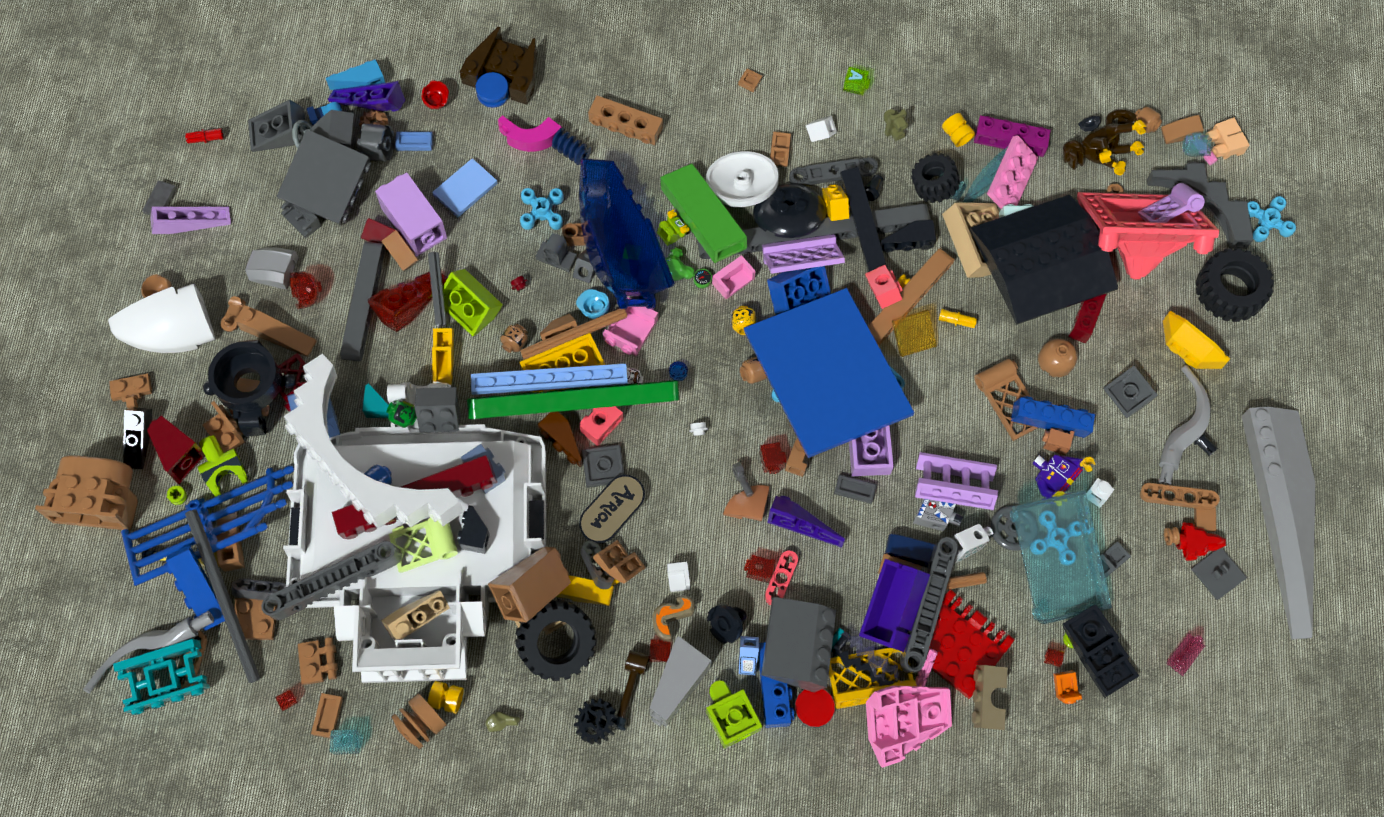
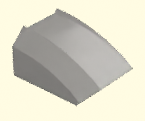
M274 247L256 249L252 251L245 271L248 279L252 282L287 290L291 274L299 257L296 251Z

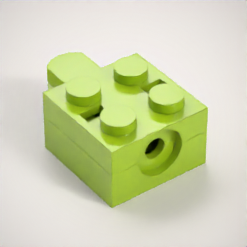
M720 680L715 681L711 685L709 692L714 704L706 707V714L723 748L726 749L761 731L762 725L744 689L732 695L727 683Z

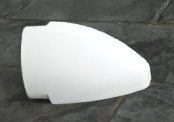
M195 284L177 289L178 294H176L174 287L152 294L124 308L108 320L111 332L118 340L138 349L151 352H186L197 349V345L215 340L203 297Z

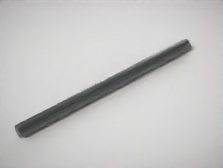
M196 509L190 510L185 513L186 519L249 683H253L260 679L258 670Z

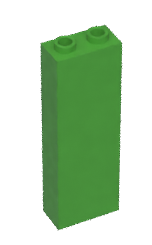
M693 164L681 167L660 177L661 190L714 263L747 249V236Z

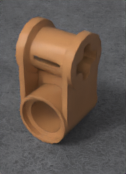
M593 222L568 223L562 228V237L565 238L567 246H593L598 242L595 237L597 225Z

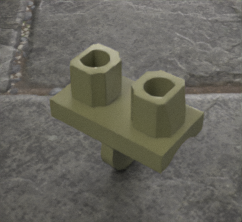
M893 109L887 110L884 113V121L887 123L884 132L886 137L892 135L895 141L905 137L903 130L908 127V123L905 120L907 115L905 109L901 110L900 113Z

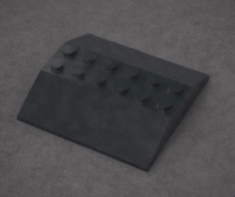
M1070 194L969 229L1016 325L1118 290L1109 252L1101 250V247L1098 246L1100 233L1091 216Z

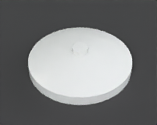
M749 151L734 152L722 156L709 167L706 173V183L721 203L733 207H747L763 202L775 192L779 182L778 169L775 163L762 154Z

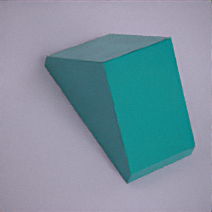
M368 383L365 385L362 410L365 417L388 419L386 411L389 405Z

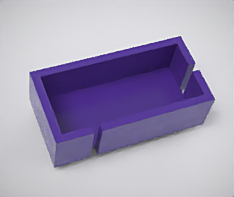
M885 559L859 636L904 652L910 634H907V631L912 630L930 574Z

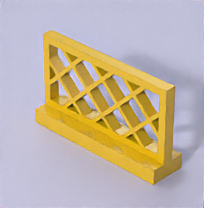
M885 648L848 655L849 660L860 657L863 663H869L870 667L877 671L874 675L875 677L881 673L889 678L888 681H894V684L880 687L878 682L871 683L870 677L863 674V671L856 672L852 666L844 668L841 674L836 673L832 670L831 664L840 663L843 666L844 664L840 657L830 658L828 675L833 691L835 709L866 704V701L875 691L890 686H917L912 674H907L908 680L905 681L895 678L899 669L903 670L900 664L890 659L893 653L901 652L902 654V651ZM879 656L884 659L880 668L870 662L872 657ZM887 662L897 667L892 675L882 669ZM847 669L857 674L853 682L843 677ZM859 677L870 682L866 688H860L855 685ZM840 680L849 685L847 691H837L836 685Z

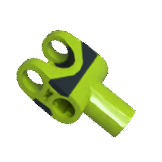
M214 435L208 436L199 442L207 462L197 466L215 497L221 495L219 483L226 474H235L242 484L248 482L244 466L234 448L224 453Z

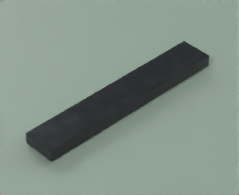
M859 167L841 171L840 175L848 197L849 207L868 272L886 265L860 170Z

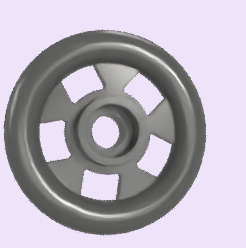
M1005 506L999 509L992 517L990 528L994 534L993 538L1001 547L1007 550H1023L1029 547L1030 543L1037 536V524L1034 517L1022 507ZM1013 514L1021 515V520L1013 518ZM1003 516L1008 519L1004 525L999 522ZM1023 524L1029 525V532H1024ZM1011 525H1016L1018 529L1013 530ZM1003 530L1009 536L1006 539L1000 535V532ZM1021 536L1023 541L1015 543L1014 538Z

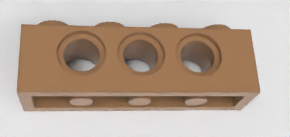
M596 95L588 112L589 122L593 125L608 128L612 132L622 133L629 138L639 139L646 144L655 145L663 129L662 118Z

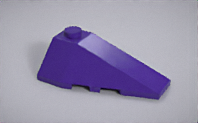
M398 81L335 89L328 98L329 102H338L340 104L380 111H398L405 102Z
M775 496L767 523L842 548L845 541L844 537L800 505L791 501L789 497Z

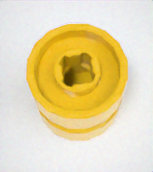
M961 113L950 116L942 124V129L951 136L950 139L956 147L967 144L975 135L970 125L966 124L967 122Z
M434 681L427 703L434 709L439 710L443 707L444 711L457 714L462 702L464 688L455 685L448 687L447 683Z

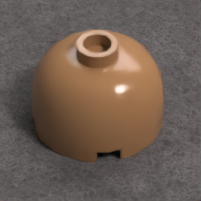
M1064 339L1049 340L1042 346L1038 354L1040 368L1050 373L1049 375L1052 377L1068 375L1074 369L1077 362L1075 347Z

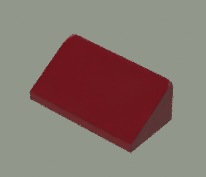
M368 218L361 239L368 242L382 243V240L393 233L395 229Z

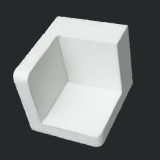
M832 115L814 120L806 125L811 142L829 138L837 133Z
M687 562L667 564L670 591L690 590Z

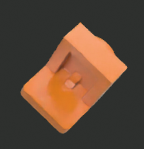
M1070 670L1053 674L1056 697L1065 704L1076 703V700L1082 699V694L1078 692L1075 671Z

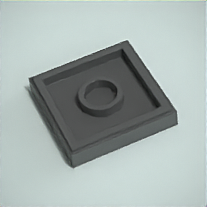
M620 444L582 449L586 488L608 485L615 477L624 475Z

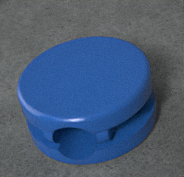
M495 72L486 73L476 82L477 98L484 106L495 108L503 105L508 100L510 94L509 85L503 75Z

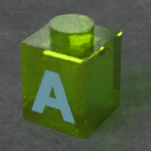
M848 67L843 91L863 95L865 89H869L871 79H868L869 71Z

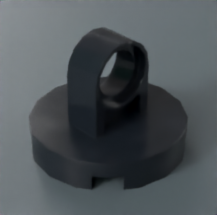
M723 603L712 607L707 615V622L710 621L712 626L710 629L712 635L721 643H734L742 636V625L746 620L747 614L739 607L732 608Z

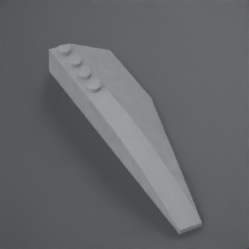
M1275 407L1249 408L1241 417L1291 640L1312 638L1315 479L1299 412L1297 410Z

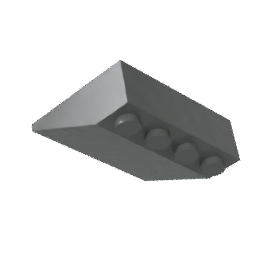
M773 597L761 675L811 692L827 688L836 610L821 604Z

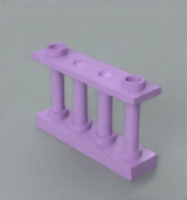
M919 453L916 469L923 470V478L918 479L915 491L916 498L994 510L998 490L989 489V481L993 482L997 465ZM931 472L942 473L943 481L931 480ZM950 475L961 476L962 484L950 483ZM970 478L981 480V488L970 486Z

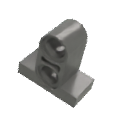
M553 233L548 242H542L535 257L536 260L570 272L577 259V254L567 251L565 238Z

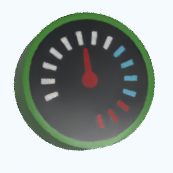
M706 269L697 270L693 277L694 284L699 288H707L712 282L711 273Z

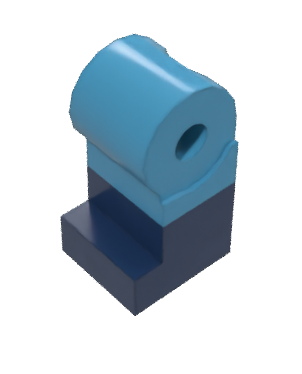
M331 102L326 106L315 109L313 106L306 108L312 126L330 110L342 111L341 105L338 102Z

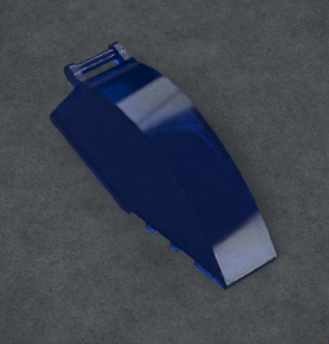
M582 159L579 177V209L584 242L591 265L602 284L617 298L620 309H627L628 307L654 309L656 301L653 294L673 287L674 280L652 222L649 218L645 219L641 212L643 207L640 203L636 204L632 198L634 193L631 189L627 190L623 183L625 178L614 161ZM627 296H642L644 299H628Z

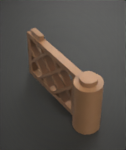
M1006 359L975 375L974 380L977 387L986 395L1011 439L1015 441L1038 429V427L1017 423L1023 425L1021 433L1016 435L1012 429L1013 422L1011 418L1004 416L1002 413L1003 406L1013 409V405L1004 402L1006 394L1015 396V402L1023 396L1031 397L1017 375V364L1013 360ZM1015 381L1018 386L1017 393L1007 390L1009 383ZM994 391L1002 392V400H995L991 393Z

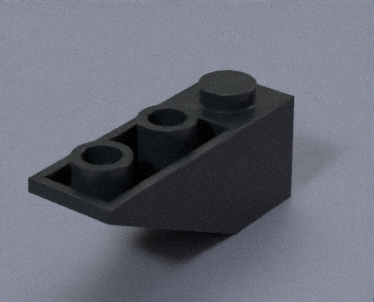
M933 220L912 222L881 240L882 251L928 250L933 248L936 241Z
M133 407L124 410L123 463L132 469L144 468L150 439L147 429L152 422V409Z

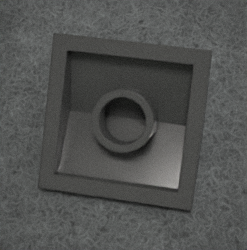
M1132 366L1103 388L1126 418L1143 409L1158 396L1135 366Z

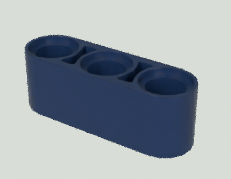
M889 534L884 554L928 568L935 544L901 535Z

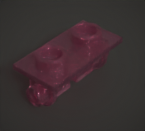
M1188 633L1166 664L1183 677L1204 649L1203 638L1199 635L1194 637Z

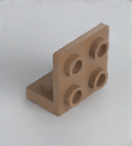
M215 401L211 402L219 414L204 423L203 427L210 436L214 435L224 453L233 448H238L245 443L241 437L244 434L222 404L218 406Z

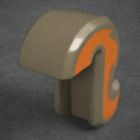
M680 596L677 598V605L664 603L655 609L652 621L653 630L658 639L663 642H671L667 623L692 616L695 604L690 597Z

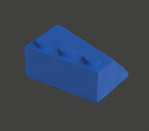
M825 266L786 271L767 279L776 315L831 294Z

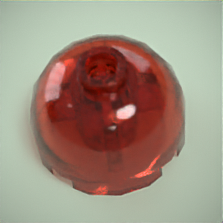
M309 272L290 273L293 277L290 278L292 297L298 299V303L295 304L296 308L303 309L313 306L319 299V292H322L321 282L316 281L315 277Z

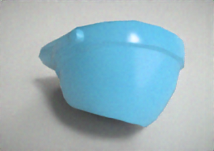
M589 289L577 298L576 305L586 317L596 319L608 313L610 302L606 293Z

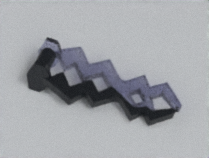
M843 632L837 643L832 646V652L840 657L845 668L855 665L856 672L870 671L871 683L878 681L879 687L894 684V681L884 680L885 674L876 675V668H881L882 673L893 671L895 681L898 682V666H888V658L875 660L874 646L863 648L862 637L850 636L848 633ZM847 642H850V648L856 646V656L867 655L868 663L861 665L860 657L849 660L848 650L842 652V648Z

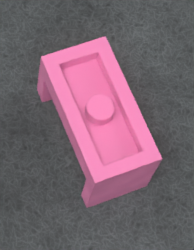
M741 255L714 274L712 284L725 299H728L753 281L756 271Z

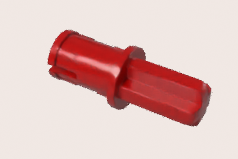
M221 128L212 130L202 129V131L186 133L185 139L188 144L207 143V141L223 140V132Z

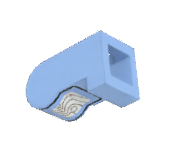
M740 637L739 674L755 675L759 652V637ZM750 642V643H753L755 646L744 645V644Z

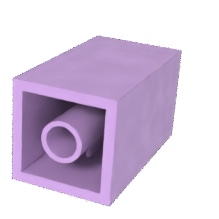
M408 173L397 176L393 181L380 186L375 191L381 209L396 230L401 233V236L416 256L447 239L443 221Z

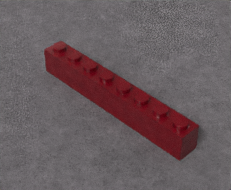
M485 455L403 485L401 488L416 490L448 488L457 498L460 496H470L479 489H489L498 482L491 461ZM353 504L332 512L337 533L343 539H354L360 533L375 531L377 527L373 523L369 524L363 516L364 512L362 510L357 511ZM397 516L385 525L396 523V520H398Z

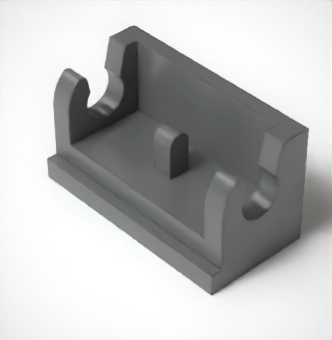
M287 201L281 206L282 210H284L281 214L305 239L321 227L318 218L312 212Z

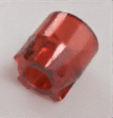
M1048 648L1045 653L1044 663L1061 667L1064 651Z
M291 689L275 697L282 711L298 703Z

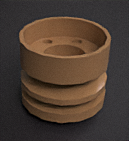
M417 693L408 701L412 709L410 713L400 708V712L405 717L400 720L396 714H393L391 718L403 737L420 750L424 746L418 740L419 737L422 736L429 742L430 739L426 733L428 729L437 735L447 725L426 700Z

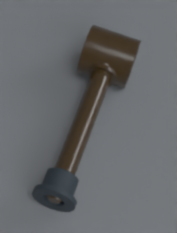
M632 650L628 653L624 670L629 671L630 674L617 714L619 719L614 721L618 725V728L615 729L626 730L625 716L638 674L645 675L650 658L649 655Z

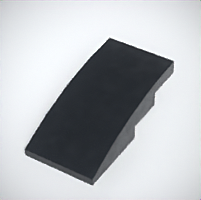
M1096 604L1062 624L1078 657L1104 698L1139 677L1128 660L1129 655L1118 641L1119 636Z

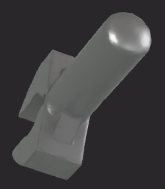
M740 462L733 464L732 470L737 482H740L746 496L751 497L754 493L745 477L743 466Z

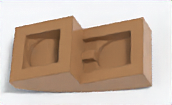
M1199 115L1184 118L1161 127L1166 144L1183 141L1185 137L1202 134L1204 131Z
M773 132L770 159L776 166L787 167L790 133Z

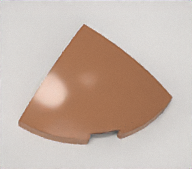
M751 486L754 493L751 497H747L744 490L739 494H735L726 505L723 515L738 519L745 517L762 521L770 486Z

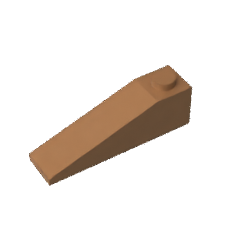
M246 305L243 306L235 320L240 330L306 357L309 356L317 342L316 339Z

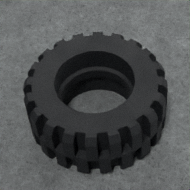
M1232 248L1224 249V251H1219L1214 256H1211L1200 270L1196 279V294L1200 295L1198 299L1201 304L1204 303V308L1208 312L1214 313L1213 316L1216 318L1222 317L1224 321L1232 319V322H1240L1241 319L1246 321L1258 314L1272 296L1274 280L1271 279L1273 274L1271 270L1267 269L1268 265L1266 262L1260 260L1261 257L1252 255V252L1248 250L1244 252L1240 248H1235L1233 251ZM1229 274L1240 278L1247 286L1248 295L1238 296L1229 292L1223 286L1220 275Z
M552 599L529 621L519 622L520 627L516 628L515 634L517 639L515 640V645L518 649L519 657L533 674L539 675L542 679L548 680V678H551L552 681H559L560 678L565 680L571 679L570 675L573 673L576 675L580 674V668L583 665L587 667L590 663L588 661L589 657L594 656L593 646L597 645V639L594 637L596 634L595 627L585 612L572 602H566L563 599H558V601ZM557 621L570 625L574 632V639L569 650L558 657L544 656L537 646L538 636L543 628Z

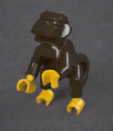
M1112 111L1106 116L1104 128L1087 135L1081 143L1076 140L1065 143L1063 145L1062 159L1064 163H1068L1073 170H1076L1077 164L1083 166L1084 158H1087L1093 163L1114 168L1115 174L1121 176L1125 172L1126 164L1124 161L1116 163V160L1110 158L1111 154H1126L1134 151L1136 155H1142L1144 153L1142 150L1144 146L1139 141L1134 142L1132 146L1129 144L1118 145L1119 134L1130 133L1132 130H1136L1141 135L1146 132L1143 128L1146 125L1141 120L1137 121L1136 115L1131 111ZM1118 118V124H1113V120Z

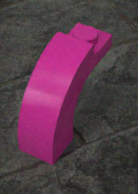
M503 115L498 119L499 131L506 136L507 144L515 149L527 152L541 151L551 147L553 137L562 128L549 117L533 129L519 128Z

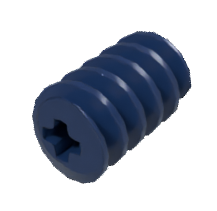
M560 128L553 137L552 148L558 150L566 158L569 157V160L574 161L575 164H583L591 153V147L586 150V143L581 145L580 139L575 141L576 137L574 135L570 137V132L564 133L565 129Z

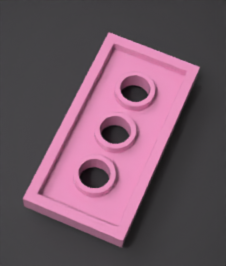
M1019 136L1012 137L987 193L1000 209L1008 204L1018 205L1038 160V157Z

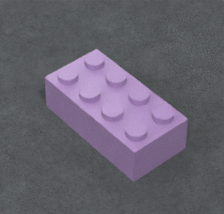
M889 426L849 441L852 476L891 474L893 470V457Z

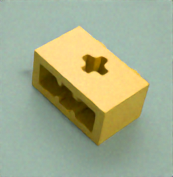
M833 184L822 188L826 214L830 220L849 219L848 197L841 186Z

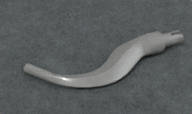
M1188 365L1182 367L1181 370L1194 386L1197 398L1196 411L1187 423L1181 425L1169 435L1159 466L1162 468L1159 484H1165V480L1166 485L1172 484L1173 473L1179 468L1184 450L1205 432L1209 424L1210 403L1207 393Z
M206 611L195 619L187 618L170 630H153L131 639L103 663L83 690L90 694L105 672L116 661L134 650H158L196 637L200 629L214 623L212 614Z

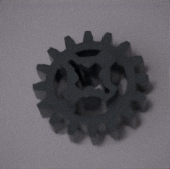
M599 698L598 702L595 699H591V704L584 702L585 708H578L580 715L574 716V718L578 719V722L574 723V726L578 728L576 734L581 736L580 739L585 742L587 741L592 745L595 742L600 745L601 739L608 741V735H614L612 729L618 728L614 721L618 720L619 717L614 714L616 709L611 707L612 704L607 701L605 702Z

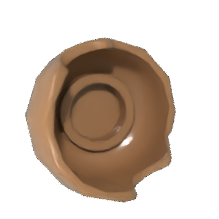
M154 274L143 282L141 293L146 298L170 288L172 285L165 277Z

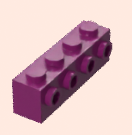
M980 115L973 143L1007 150L1012 137L1019 136L1036 156L1044 157L1048 148L1051 130Z

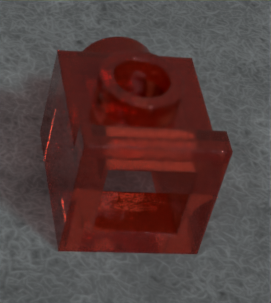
M752 555L751 560L747 559L744 571H748L746 578L770 583L775 560ZM756 565H761L763 568L757 569Z

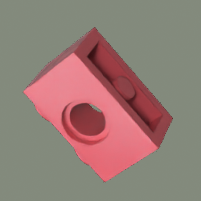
M886 265L865 274L881 309L902 300L900 295L902 288L898 281L894 282L896 277L892 270L888 271Z
M616 406L593 408V412L581 420L580 431L595 445L599 446L623 420V412ZM597 419L605 420L602 424H597L595 421Z

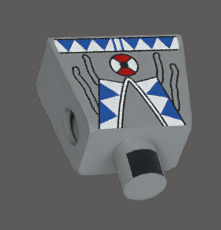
M923 499L913 523L944 531L948 522L959 527L963 516L953 512L956 504Z

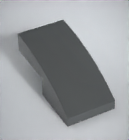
M1117 541L1092 562L1088 568L1102 582L1126 562L1131 555Z

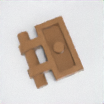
M326 638L325 646L320 648L318 640L298 644L302 685L324 682V673H328L329 680L337 678L338 664L335 663L334 653H336V646L333 645V638ZM326 655L327 664L322 666L321 656Z

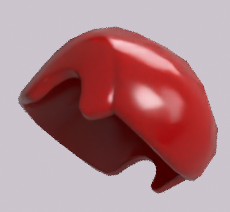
M430 81L422 90V101L430 109H441L448 102L449 90L441 81Z

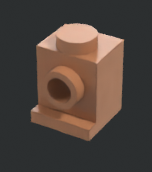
M1051 428L1049 431L1045 430L1042 437L1044 442L1043 449L1066 455L1070 450L1074 431H1070L1068 434L1058 428Z

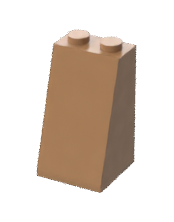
M555 547L541 548L488 583L505 620L529 621L571 583L568 577L569 573L563 566L560 559L561 555Z

